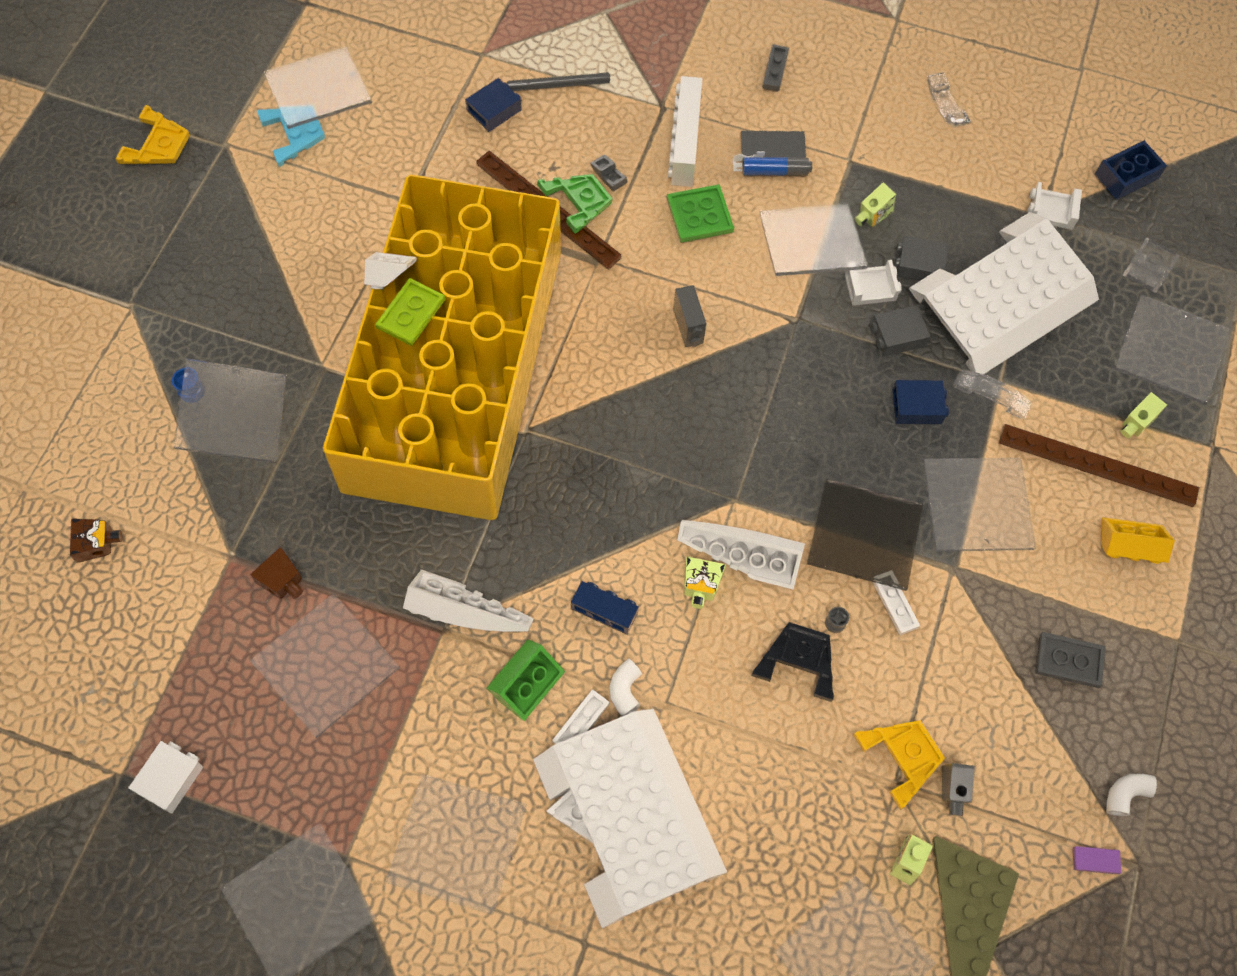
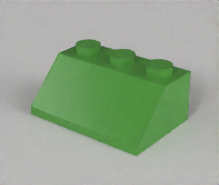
M527 639L486 689L502 705L525 721L565 671L541 644Z

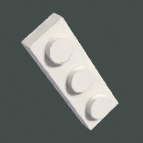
M890 571L874 577L872 583L898 634L903 635L918 629L920 624L893 572Z
M592 689L552 740V743L558 744L589 731L609 706L610 702Z

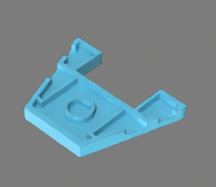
M313 107L257 110L263 127L281 122L290 145L272 150L278 167L283 166L284 162L289 158L294 159L297 157V153L303 149L308 150L325 139L324 132Z

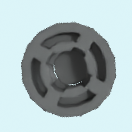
M843 607L832 608L825 620L826 628L832 633L842 632L849 622V613Z

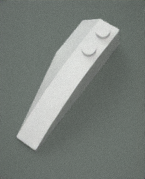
M688 520L681 521L677 538L678 541L695 550L703 551L710 555L711 558L730 565V568L747 574L751 579L789 589H794L805 543L761 532Z
M422 569L408 586L403 609L409 610L413 614L427 616L434 621L479 630L520 632L528 631L534 618L511 607L503 608L500 604L501 602L495 599L489 601L482 598L483 593L478 591L472 593L466 590V585Z

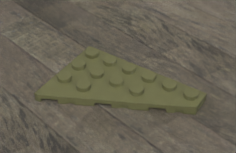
M935 836L932 843L935 849V865L938 872L937 881L939 896H941L942 919L945 925L944 934L946 949H948L950 975L987 976L1019 873Z

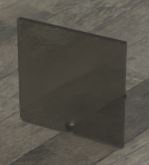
M826 479L807 564L849 575L856 579L860 578L907 591L923 504L876 492L875 490L872 491Z

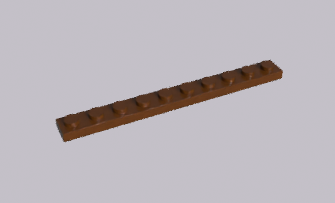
M490 150L477 160V166L507 190L545 196L542 191ZM560 206V232L608 270L621 259L622 254L586 226L578 233H574L566 223L567 217L571 216V214Z
M1005 424L999 440L1001 445L1190 507L1196 505L1199 492L1198 486Z

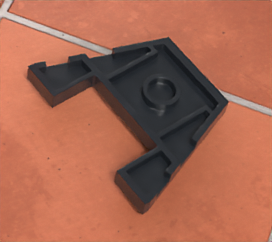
M789 622L753 670L751 676L770 682L775 664L779 662L818 675L813 696L832 702L834 692L832 687L830 635Z

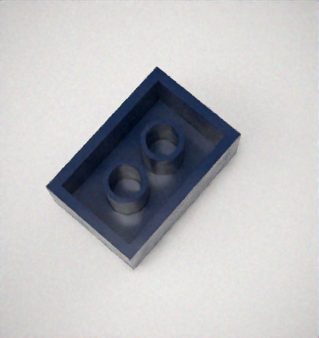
M1143 140L1103 160L1095 175L1115 199L1118 200L1158 180L1167 165L1148 143Z

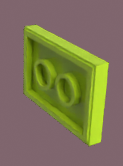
M409 278L375 324L376 328L412 346L446 300L445 295Z

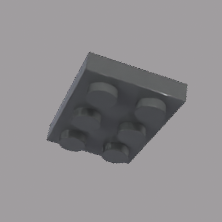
M1042 632L1039 637L1036 674L1100 688L1103 681L1105 646Z

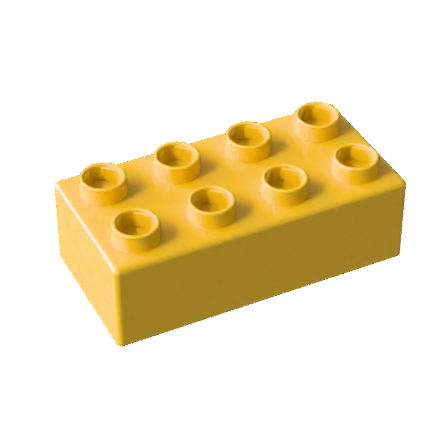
M410 174L405 178L383 253L417 257V260L386 287H383V289H371L323 445V451L339 491L343 494L486 520H495L498 517L561 256L560 202L558 199ZM409 278L445 295L446 298L412 346L377 329L375 325Z

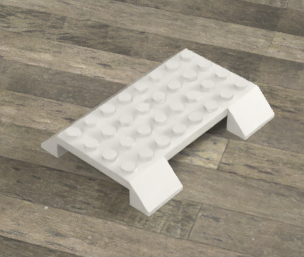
M1031 212L1027 213L999 231L1007 242L1004 246L958 275L938 269L909 288L919 303L924 301L928 303L969 359L965 364L976 379L1099 300L1093 275L1045 217Z
M654 709L634 711L555 744L533 759L550 801L565 795L571 789L605 872L587 882L584 886L602 929L623 920L629 914L705 880L708 882L727 873Z

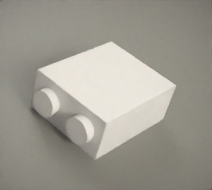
M160 741L129 786V789L172 814L203 769V766L198 763L200 758L188 752L185 755L180 752L181 747L170 741L167 745Z

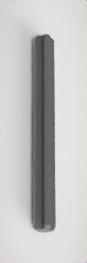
M609 72L509 80L507 84L512 91L603 84L610 82Z

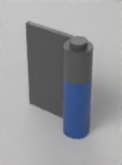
M741 131L742 155L753 156L757 152H765L764 157H743V175L808 176L809 172H812V161L806 158L805 131Z

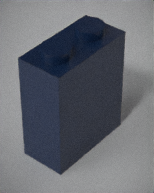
M499 78L465 99L466 111L488 132L522 111V100L519 94L514 93L508 84L502 82Z
M896 380L892 389L895 424H942L945 418L948 417L949 407L945 404L947 390L943 387V381Z

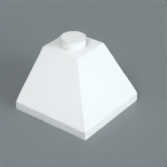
M380 252L374 253L365 259L364 284L371 285L373 289H383V287H386L414 264L417 257Z

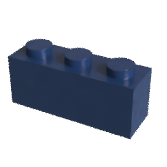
M581 581L571 600V610L628 635L639 610V606L630 599L623 600L609 590L603 591L592 582L586 583Z

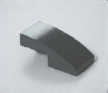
M605 154L590 163L596 174L612 191L628 183L627 177L616 169L615 162Z

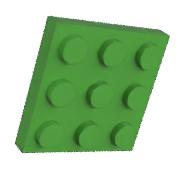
M720 184L667 194L668 205L680 243L734 233V225Z

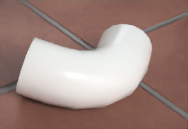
M629 658L612 675L609 686L610 699L621 716L636 711L640 706V703L631 693V685L642 675V672Z
M1128 774L1119 778L1109 790L1106 813L1115 816H1129L1130 803L1133 797L1144 796L1152 798L1155 795L1157 787L1156 777L1147 774Z

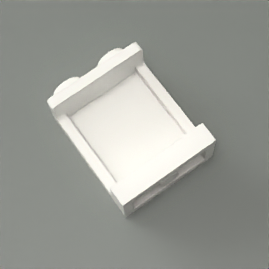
M1038 182L1036 187L1032 188L1029 198L1032 199V202L1029 204L1028 213L1031 212L1047 218L1053 226L1073 230L1079 219L1082 190L1074 189L1072 194L1068 195L1041 189L1042 183Z
M888 260L885 266L856 269L855 263L847 265L845 278L852 306L897 300L899 293H901V284L897 281V268L893 266L892 260Z

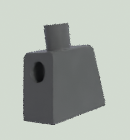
M955 763L942 765V801L950 802L949 815L963 816L964 803L972 802L974 765Z

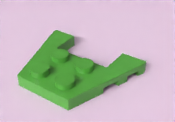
M593 174L571 176L570 179L563 180L558 177L553 178V181L539 179L537 186L545 196L562 190L577 208L579 213L567 217L566 223L574 233H578L612 204L613 198Z

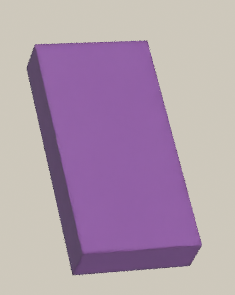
M1073 847L1075 871L1118 875L1122 873L1120 850Z

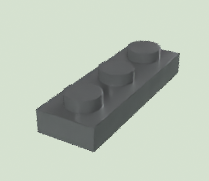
M772 44L762 88L780 91L789 47Z

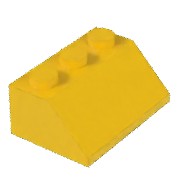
M1102 517L1101 545L1109 557H1127L1133 561H1140L1142 559L1155 564H1160L1161 562L1169 563L1175 540L1163 525Z

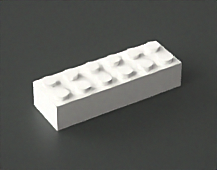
M681 76L680 84L677 83L676 94L679 96L676 95L675 97L676 109H674L672 137L675 138H672L671 141L672 152H670L668 177L672 178L671 185L693 187L702 78Z

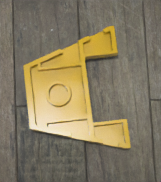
M145 105L139 119L143 123L154 126L140 151L122 146L116 157L117 163H176L190 137L188 130L172 120H167L161 113H156L151 107Z
M921 720L896 724L885 728H874L868 731H857L853 735L863 752L884 742L907 778V782L889 792L900 810L908 804L945 759Z

